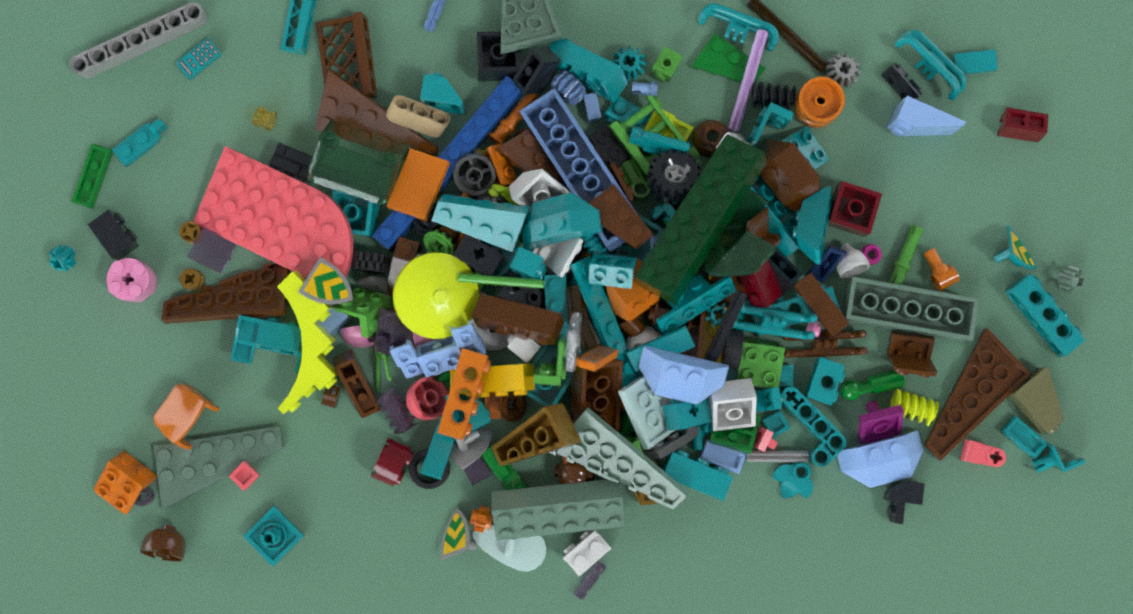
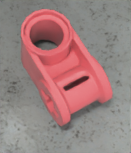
M965 439L960 460L979 465L1000 467L1005 463L1006 455L999 448ZM991 454L996 455V460H995V459H991V458H990V455H991Z

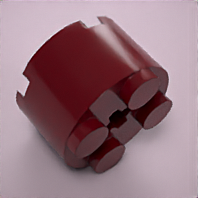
M388 437L386 442L389 443V446L385 445L373 469L377 473L372 472L370 477L394 487L395 484L400 485L405 471H402L404 464L409 465L414 452L410 451L412 447Z

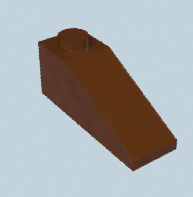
M402 237L398 239L388 276V293L384 294L390 296L392 302L397 276L403 267L421 252L422 245L419 242Z
M353 348L334 356V368L361 418L380 411L381 407Z

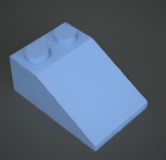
M906 96L896 105L886 128L890 129L892 134L900 137L952 135L962 128L966 122Z

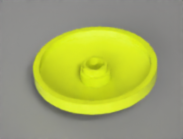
M427 253L408 262L398 274L393 289L394 308L401 322L410 331L422 337L442 339L453 336L451 327L458 328L467 325L468 321L472 320L471 315L479 299L477 283L459 282L458 280L460 273L473 274L471 269L464 262L445 253Z

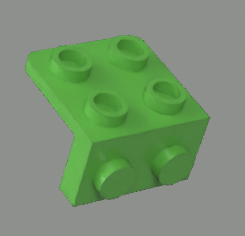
M355 288L351 291L352 301L333 304L334 311L359 318L361 336L366 338L372 336L393 319L391 297L379 292L368 291L364 288Z

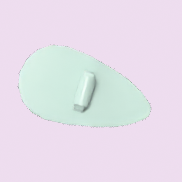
M491 525L490 530L484 529L483 533L473 532L474 540L484 552L518 571L527 572L534 570L542 564L546 557V545L541 536L497 540L494 525Z

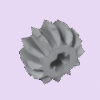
M845 52L843 57L840 53H837L835 58L831 57L828 60L829 65H826L825 70L829 73L826 74V77L832 78L841 87L844 84L848 88L851 86V82L856 83L858 81L857 76L861 74V71L857 68L861 64L859 62L854 63L856 56H852L851 59L848 58V52ZM841 67H842V70H843V69H846L847 72H846L845 74H844V71L841 72V71L839 70Z

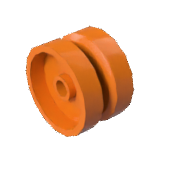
M829 77L810 79L803 85L795 98L794 111L796 117L809 128L819 129L828 126L839 116L844 107L845 95L843 89L836 81Z

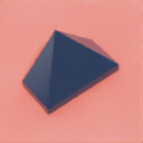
M829 246L822 254L821 264L814 263L805 276L812 273L817 281L824 282L847 255V251Z

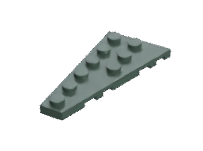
M588 407L573 423L582 442L549 452L553 455L557 453L565 457L568 462L581 464L586 467V470L616 484L620 482L629 486V490L642 492L648 495L649 499L671 509H674L688 494L686 489Z

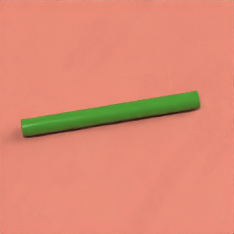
M462 273L458 277L459 282L531 288L545 287V280Z

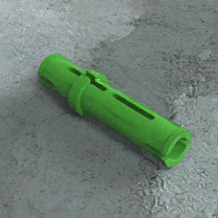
M914 225L910 226L898 261L894 263L895 268L888 283L903 284L907 271L911 269L910 263L924 231L921 227L916 226L915 229Z

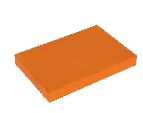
M410 148L386 207L427 221L449 168V161Z

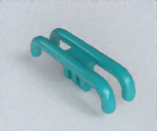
M708 4L703 7L699 14L698 23L700 25L705 24L709 17H715L728 22L729 25L724 38L728 39L730 33L734 32L732 41L736 42L738 34L742 35L740 44H744L748 31L756 33L758 29L768 32V51H773L778 43L779 34L775 26L721 4Z
M915 29L908 30L902 37L896 40V47L900 48L904 44H909L923 57L915 67L919 69L924 65L925 68L921 73L924 75L929 70L931 73L927 76L928 80H931L939 73L952 86V91L948 95L949 100H955L966 88L967 79L965 74L924 33Z
M743 305L739 313L762 316L761 325L736 320L732 327L733 329L812 340L815 338L813 331H801L782 327L786 326L787 320L814 323L818 317L815 314H801Z

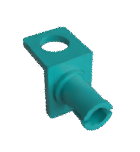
M1051 443L1047 445L1050 451L1048 455L1032 461L1038 474L1053 466L1058 467L1062 472H1066L1086 463L1084 458L1079 457L1063 464L1054 445Z

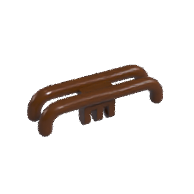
M863 329L840 331L831 337L827 331H821L819 338L815 337L812 340V349H785L784 357L865 355L868 350L864 346L835 347L838 346L837 339L864 338L867 332ZM782 336V339L785 341H804V339Z

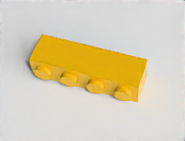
M534 364L490 366L488 374L484 373L482 381L485 382L483 392L478 394L477 397H490V393L495 392V396H508V392L514 391V395H527L528 390H535ZM473 367L468 368L466 371L467 378L474 380L477 377V370ZM456 369L450 370V388ZM463 388L460 391V394L471 398L469 389Z

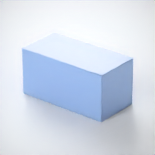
M597 93L584 95L583 99L588 123L601 121Z

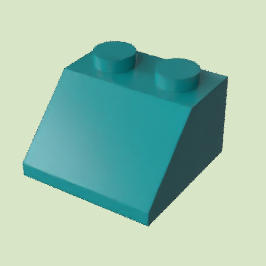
M439 73L424 74L420 96L421 102L446 113L465 116L466 110L463 101L448 80Z

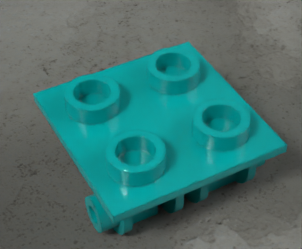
M807 126L782 140L794 143L814 169L830 161Z

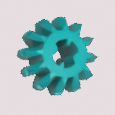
M630 45L627 51L621 47L619 49L620 54L615 52L613 54L615 60L611 61L621 66L627 82L630 81V76L637 80L638 74H644L642 68L646 67V62L642 61L645 55H638L639 48H636L634 52L631 51L632 47ZM625 61L632 63V66L625 65Z

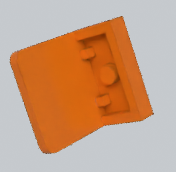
M123 451L108 461L94 487V491L121 513L127 514L131 511L141 491L152 484L157 475L133 458V456Z

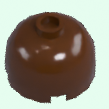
M163 525L162 528H156L148 532L141 544L140 553L151 558H155V556L161 557L164 561L181 562L185 555V539L182 534L175 531L176 527Z

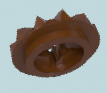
M514 391L508 392V396H500L496 400L499 406L497 410L501 413L500 417L506 419V421H518L525 414L527 403L524 395H514ZM508 401H513V408H508L510 405Z

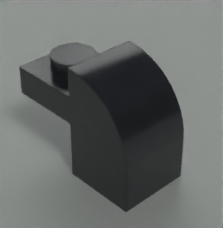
M902 480L892 483L886 489L883 499L891 501V505H888L887 517H889L890 522L903 524L905 503L923 505L925 483Z

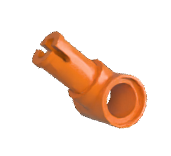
M935 248L923 254L932 269L931 281L938 291H942L959 282V275L955 268L951 265L947 266L946 263L944 264Z

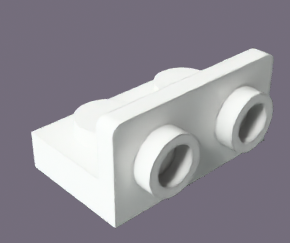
M597 530L585 531L580 536L581 540L576 545L571 543L563 550L565 553L563 555L564 561L571 566L578 576H581L612 549Z

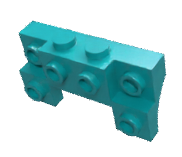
M239 315L230 360L252 365L255 350H267L298 356L295 373H299L302 358V338L299 324L294 322L282 324L279 323V320L273 318L262 320Z

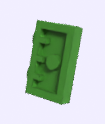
M560 334L557 367H554L551 363H541V366H536L534 384L560 386L561 379H565L567 362L563 361V358H567L569 340H565V334Z
M744 338L742 358L736 380L751 378L753 386L765 388L779 387L785 352L783 344Z

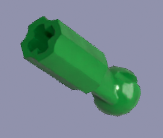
M892 370L869 376L867 380L860 382L847 380L841 385L840 393L843 398L852 401L856 400L861 394L871 392L874 395L903 388L905 386V379L903 375Z
M491 447L481 455L506 490L529 488L511 464L499 465Z

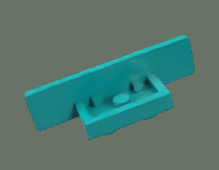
M701 275L693 278L676 305L666 300V303L672 310L656 320L661 333L665 335L672 332L734 293L736 289L731 277L727 275L711 286Z

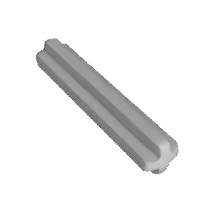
M752 450L751 455L746 453V460L748 462H809L810 455L809 451L765 450V452Z

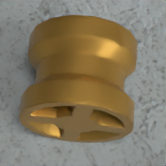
M193 221L183 223L179 229L180 237L191 244L200 243L205 237L204 229Z
M189 268L180 274V284L186 289L196 291L205 284V277L198 270Z

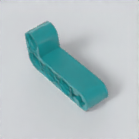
M795 387L781 389L782 405L819 441L810 450L809 461L815 466H827L845 448L846 438ZM786 392H787V393H791V392H792V393H793L792 396H791L792 399H793L794 401H800V400H801V402H799L798 404H795L792 400H787V401H786L787 395H786L785 393H786ZM802 406H806L809 409V414L805 418L800 415V408ZM818 421L824 424V429L820 433L815 430V424ZM833 436L839 439V444L835 448L830 444ZM822 451L824 460L818 463L815 455L817 452Z

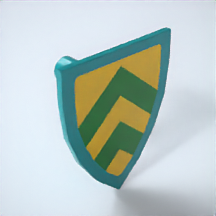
M1007 225L1009 248L994 255L995 261L999 263L1009 258L1016 267L1022 265L1030 270L1036 269L1037 266L1028 249L1018 235Z

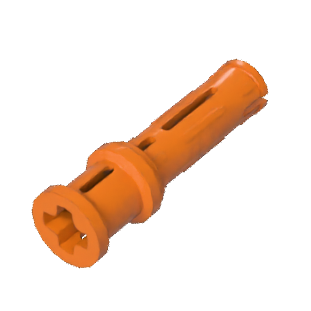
M536 93L526 94L507 118L501 119L497 128L488 134V137L495 144H504L503 142L506 138L515 132V126L523 118L520 110L539 99Z

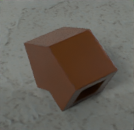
M333 385L329 389L326 388L321 404L336 408L340 397V387Z

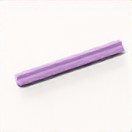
M758 29L728 126V129L734 132L740 130L768 36V32Z

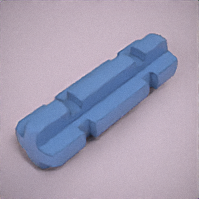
M434 0L427 15L428 19L425 20L423 25L425 30L429 32L435 30V22H438L446 0Z

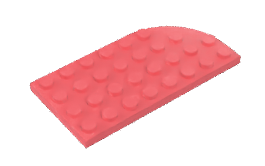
M224 147L193 222L291 271H298L306 278L320 257L337 267L346 278L353 258V236L348 219L340 206L321 190L232 148Z

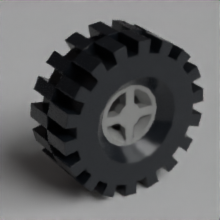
M668 149L667 154L662 151L659 153V157L657 155L653 157V162L651 161L649 165L647 186L650 188L652 195L656 193L655 199L659 201L662 198L665 204H668V201H672V205H677L678 201L683 202L702 173V170H700L701 164L700 162L696 163L697 158L695 156L690 158V153L688 152L682 154L681 150H677L676 153H673L672 149Z

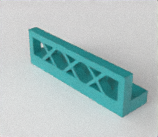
M290 0L280 48L281 51L306 55L317 0H303L300 10L295 5L296 0ZM300 15L298 27L294 29L291 25L292 20ZM296 35L294 47H288V39Z

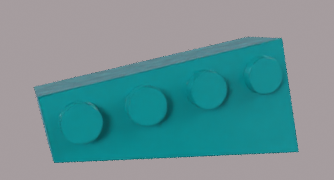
M568 38L553 41L549 46L561 60L556 70L568 71L583 86L612 103L616 101L628 84L625 73L620 65L574 44Z

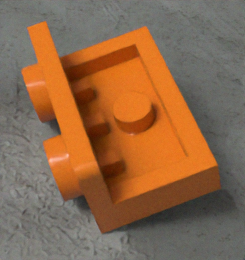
M503 144L489 146L487 148L488 151L483 155L488 157L494 165L496 173L494 184H500L509 188L517 177L510 160L495 150Z

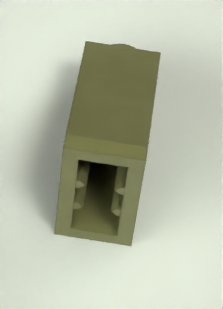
M1038 367L1009 395L1011 400L1039 433L1051 434L1060 427L1058 424L1064 420L1051 374L1047 367Z

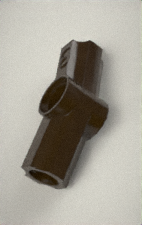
M579 286L566 287L568 320L585 352L601 344L587 316V306ZM575 313H581L584 316L583 323L575 324L572 321V316Z

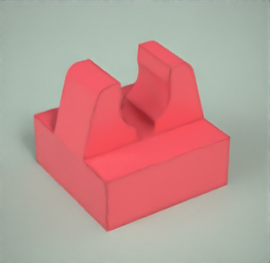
M758 426L753 448L765 452L767 447L775 450L778 442L771 439L773 432Z
M243 461L229 475L243 491H246L261 476L247 461Z

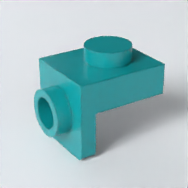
M779 387L755 391L756 412L782 409L783 397Z

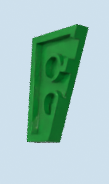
M714 33L691 68L742 83L749 56ZM761 64L758 66L755 82L766 69Z

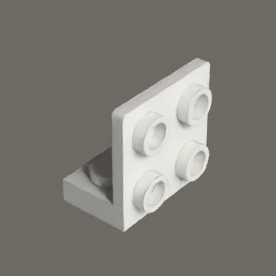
M579 237L532 249L530 252L544 257L545 265L558 276L563 277L569 271L574 256L581 250L583 239Z

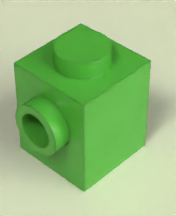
M664 47L652 68L651 73L654 74V78L660 82L666 81L669 83L679 67L683 56Z

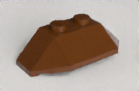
M767 138L756 147L764 151L767 161L760 176L783 205L797 213L798 209L801 210L803 200L820 191V175L794 143Z

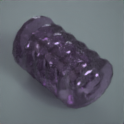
M398 387L383 394L376 402L378 406L384 405L380 410L381 413L388 412L385 420L393 419L389 426H397L393 432L395 435L403 434L419 424V422L412 423L415 417L413 415L408 416L407 414L410 411L408 408H403L406 401L399 402L402 393H394Z

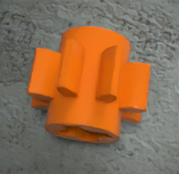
M481 505L479 510L473 509L469 524L474 525V531L483 533L484 529L490 530L493 522V516L489 513L491 508Z

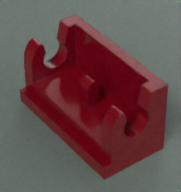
M1006 108L999 119V122H1002V126L999 128L997 136L1038 143L1048 132V114Z

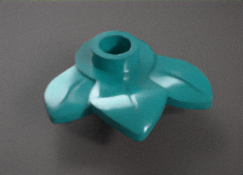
M806 462L781 465L772 475L774 480L781 482L780 492L784 499L791 498L797 493L808 498L813 491V483L810 479L811 467ZM799 467H802L804 470L802 475L797 474Z

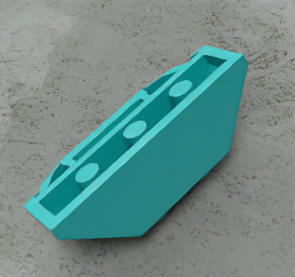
M830 186L823 188L802 201L801 210H797L796 219L798 225H794L793 237L797 238L798 247L815 264H821L833 202Z
M572 192L534 202L521 231L523 248L532 250L602 232L600 212Z

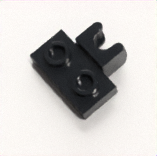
M606 124L589 136L590 141L594 144V149L605 165L607 162L609 164L614 162L617 167L631 157Z

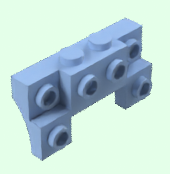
M468 321L467 325L458 328L452 326L451 333L453 336L418 345L417 351L412 345L411 340H408L405 345L395 348L390 346V353L397 367H401L406 379L420 374H424L425 377L437 376L442 372L456 369L462 348L486 354L485 343L477 333L472 321Z

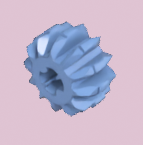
M561 70L551 82L552 89L555 88L560 97L569 105H576L586 94L582 83L568 71Z

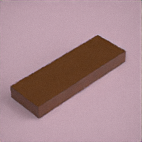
M809 273L793 285L811 311L817 315L818 320L831 337L850 324L812 273Z

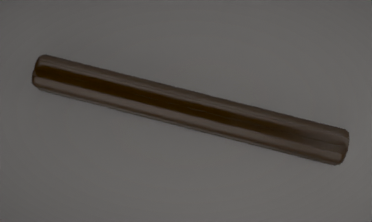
M761 0L748 1V7L765 22L775 26L778 34L819 72L825 69L828 62Z

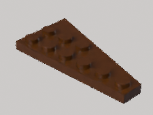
M332 69L328 70L315 130L406 160L410 148L437 157L439 147L420 133L391 122L386 117L387 109L365 93H361L353 87V84L339 77Z
M270 262L265 264L264 268L256 271L248 270L221 280L220 284L210 287L208 285L202 287V290L196 293H186L164 301L161 321L164 324L238 319L239 315L252 318L286 315L287 298L277 286L290 274L291 270L277 263L272 264Z
M988 328L983 329L924 443V446L938 461L946 457L1031 375L1026 367Z

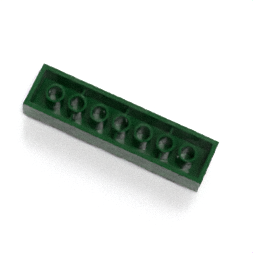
M726 134L634 277L639 286L674 305L677 304L766 165L767 161L764 151Z

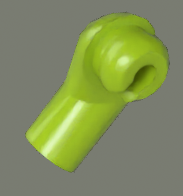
M500 184L491 185L492 188L488 190V193L493 198L498 197L500 194L512 205L517 204L512 200L508 187Z

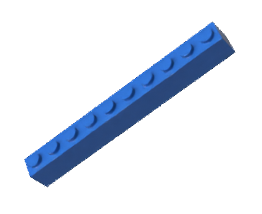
M508 76L503 79L438 157L449 161L450 165L436 199L454 179V169L460 158L469 153H475L486 141L488 134L497 128L500 124L499 121L505 118L523 97L524 93ZM393 210L372 237L390 252H393L399 237L404 238L413 228L415 217Z

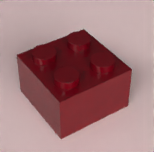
M841 181L836 185L832 198L833 202L828 226L863 237L871 234L882 193Z

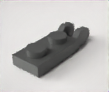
M693 426L682 430H675L666 439L661 440L650 449L644 451V454L649 459H662L697 437L699 428L698 426Z

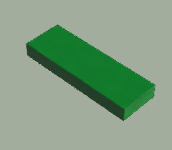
M91 143L71 200L72 203L94 209L113 154L111 149Z

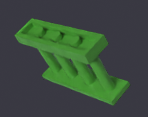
M651 94L645 97L648 104L624 123L622 121L620 123L613 121L608 125L646 177H648L650 162H653V157L656 154L652 153L650 156L646 155L644 157L639 151L642 149L641 146L629 143L628 129L654 110L661 121L648 131L659 133L667 127L674 136L673 139L686 142L660 108L663 106L656 95L652 97ZM693 146L689 147V157L695 156L697 158L696 163L700 162L698 151Z

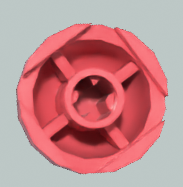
M423 377L410 386L406 395V405L410 413L424 421L433 420L443 415L446 405L444 397L449 395L445 385L441 381L438 383L436 380H433V377Z

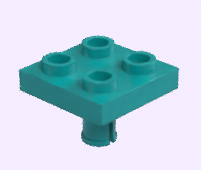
M275 505L243 537L273 567L305 535Z

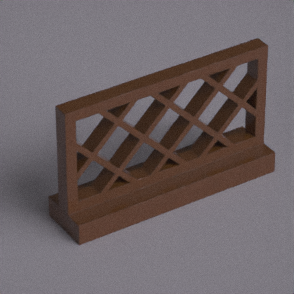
M362 12L353 13V16L316 23L324 86L328 70L334 64L340 69L337 74L339 77L345 72L351 77L349 80L351 84L355 80L360 83L361 93H365L370 98L378 97L368 17ZM352 22L353 29L349 35H346L341 29L346 23ZM332 26L335 31L327 39L324 37L323 28ZM339 32L346 37L340 47L333 43ZM350 40L355 43V50L351 55L343 51ZM330 45H333L338 50L330 59L326 56V50ZM341 53L349 57L343 67L335 63ZM352 61H355L358 65L354 75L346 71Z

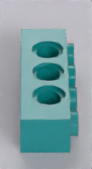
M1032 274L1023 276L1004 291L1057 357L1067 356L1086 341L1082 337V331L1069 321L1068 314L1055 304V298L1042 288V283L1036 276ZM1031 293L1036 297L1035 303L1030 300ZM1045 309L1049 312L1048 320L1043 316ZM1058 326H1060L1063 330L1061 336H1059L1057 333Z
M825 284L821 285L840 310L833 287L826 288ZM799 293L793 294V299L786 300L785 297L776 299L774 305L770 307H761L789 312L790 304H794L798 308V313L814 314ZM749 314L753 324L761 325L762 316ZM787 320L786 326L782 328H786L802 322ZM755 332L756 337H757V336H760V335H763V333H756V332Z

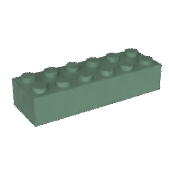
M851 277L847 279L842 314L848 322L968 342L973 341L979 299Z
M607 479L491 492L492 516L497 540L625 527L620 482L616 484Z

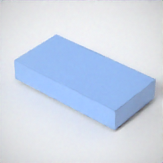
M706 439L699 458L740 474L746 454L709 443L710 440Z

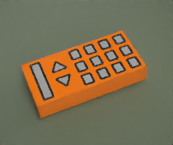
M598 345L576 358V366L595 372L617 358L618 350Z

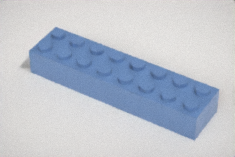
M555 88L520 110L523 118L572 193L589 203L614 184L630 204ZM602 227V232H598L610 253L626 243L604 227Z

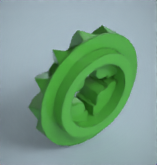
M436 229L435 231L429 230L425 234L423 242L430 253L454 254L455 244L451 242V237L445 235V232L440 233Z

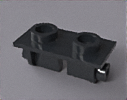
M896 62L881 74L902 100L906 96L917 99L923 94L920 91L921 87L913 79L909 81L906 79L909 75Z

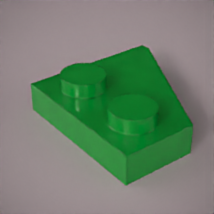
M756 415V425L753 427L712 431L709 443L751 455L761 415Z

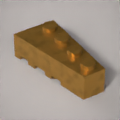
M562 403L544 407L491 448L499 465L503 466L582 441Z

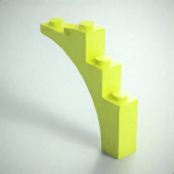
M292 271L277 286L287 298L296 314L302 338L301 366L296 382L289 395L278 407L283 414L289 411L293 413L301 405L299 401L304 396L308 398L316 391L314 386L319 390L325 387L329 389L338 381L335 378L338 375L335 368L322 356V354L324 356L328 355L334 349L332 344L336 339L319 323V321L323 323L330 317L331 313L329 311L333 306L331 304L315 302L299 294L298 292L306 279L298 271Z

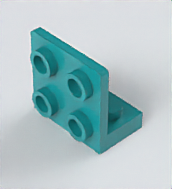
M771 102L768 108L763 107L755 122L759 125L758 127L754 126L747 142L752 146L756 145L766 122L774 129L780 130L781 128L784 130L794 113Z

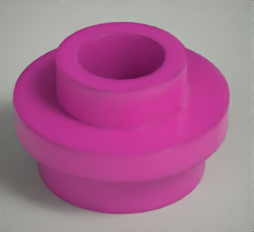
M868 244L861 249V252L868 259L869 265H874L880 261L882 252L877 245ZM868 251L873 252V258L867 256Z

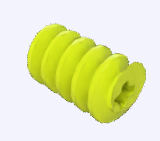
M896 389L891 397L890 407L901 405L904 411L903 418H905L907 413L909 414L910 421H913L915 416H918V423L926 419L925 424L929 426L936 417L939 401L934 403L933 399L926 400L923 396L909 395L908 391L901 393L900 389Z

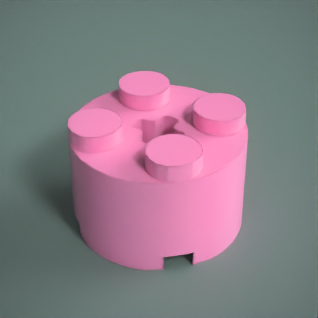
M125 258L115 261L107 273L108 291L121 300L142 302L152 295L157 287L155 272L147 263L136 259Z

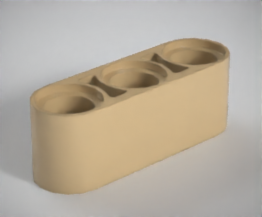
M396 95L386 111V117L391 122L435 138L442 135L450 122V117L446 112L401 95Z

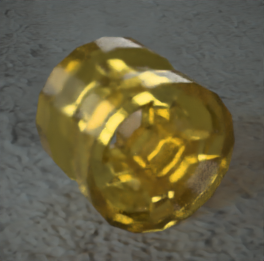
M259 106L255 111L252 123L254 126H262L265 130L271 131L276 123L277 112L267 111L265 107Z

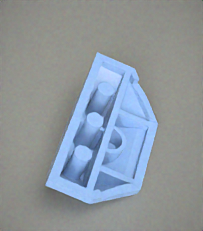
M644 346L639 368L655 395L698 404L724 386L729 365Z
M914 430L843 449L837 455L841 472L872 488L912 477L924 450L919 432Z

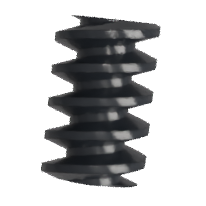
M754 81L751 91L753 108H756L757 104L760 103L761 109H763L766 103L770 105L772 102L780 107L785 105V108L789 110L795 103L796 86H793L790 90L789 85H784L783 89H781V85L776 84L773 89L772 83H768L765 88L763 82H760L757 87Z

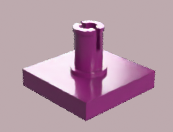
M873 400L866 403L865 408L868 413L859 415L857 439L860 445L901 435L904 415L901 405L880 410L877 401Z

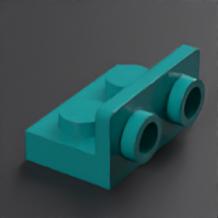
M618 96L616 101L606 110L604 118L607 119L606 122L609 125L613 121H618V123L622 121L624 123L641 108ZM649 113L628 129L627 135L630 136L633 128L644 130L652 114Z
M660 203L651 211L650 221L655 223L659 218H662L661 222L666 228L665 220L670 222L676 211L669 203L664 206Z
M595 253L589 264V283L631 289L633 286V274L637 267V258Z

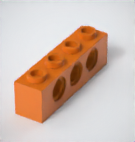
M462 348L437 433L464 440L465 436H470L473 424L469 423L471 415H476L479 403L475 401L477 395L482 394L485 385L482 377L484 373L488 374L491 361L488 360V355ZM470 367L477 370V377L474 380H470L466 376V371ZM463 388H467L471 392V398L468 401H464L460 397V391ZM457 409L465 413V419L461 422L456 421L454 418V412Z

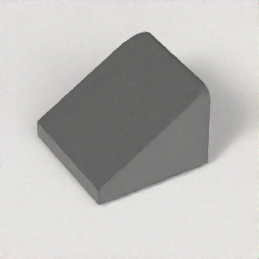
M370 276L357 280L368 291L381 294L388 293V280L386 277Z

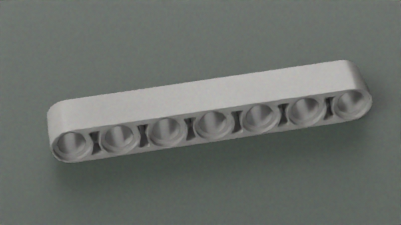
M188 3L75 55L70 60V69L82 78H91L205 25L208 21V14L198 3ZM200 11L196 18H192L195 12ZM177 20H181L180 24L174 27V23ZM162 29L161 33L155 36L156 30ZM140 37H143L142 42L139 43V44H136V41H137ZM124 46L122 52L117 53L119 47ZM105 54L104 59L99 62L100 56ZM86 63L85 68L80 71L81 65Z

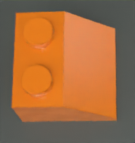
M637 258V267L633 274V286L631 289L606 286L613 313L628 322L660 300L659 296L639 286L634 276L642 265L639 258Z

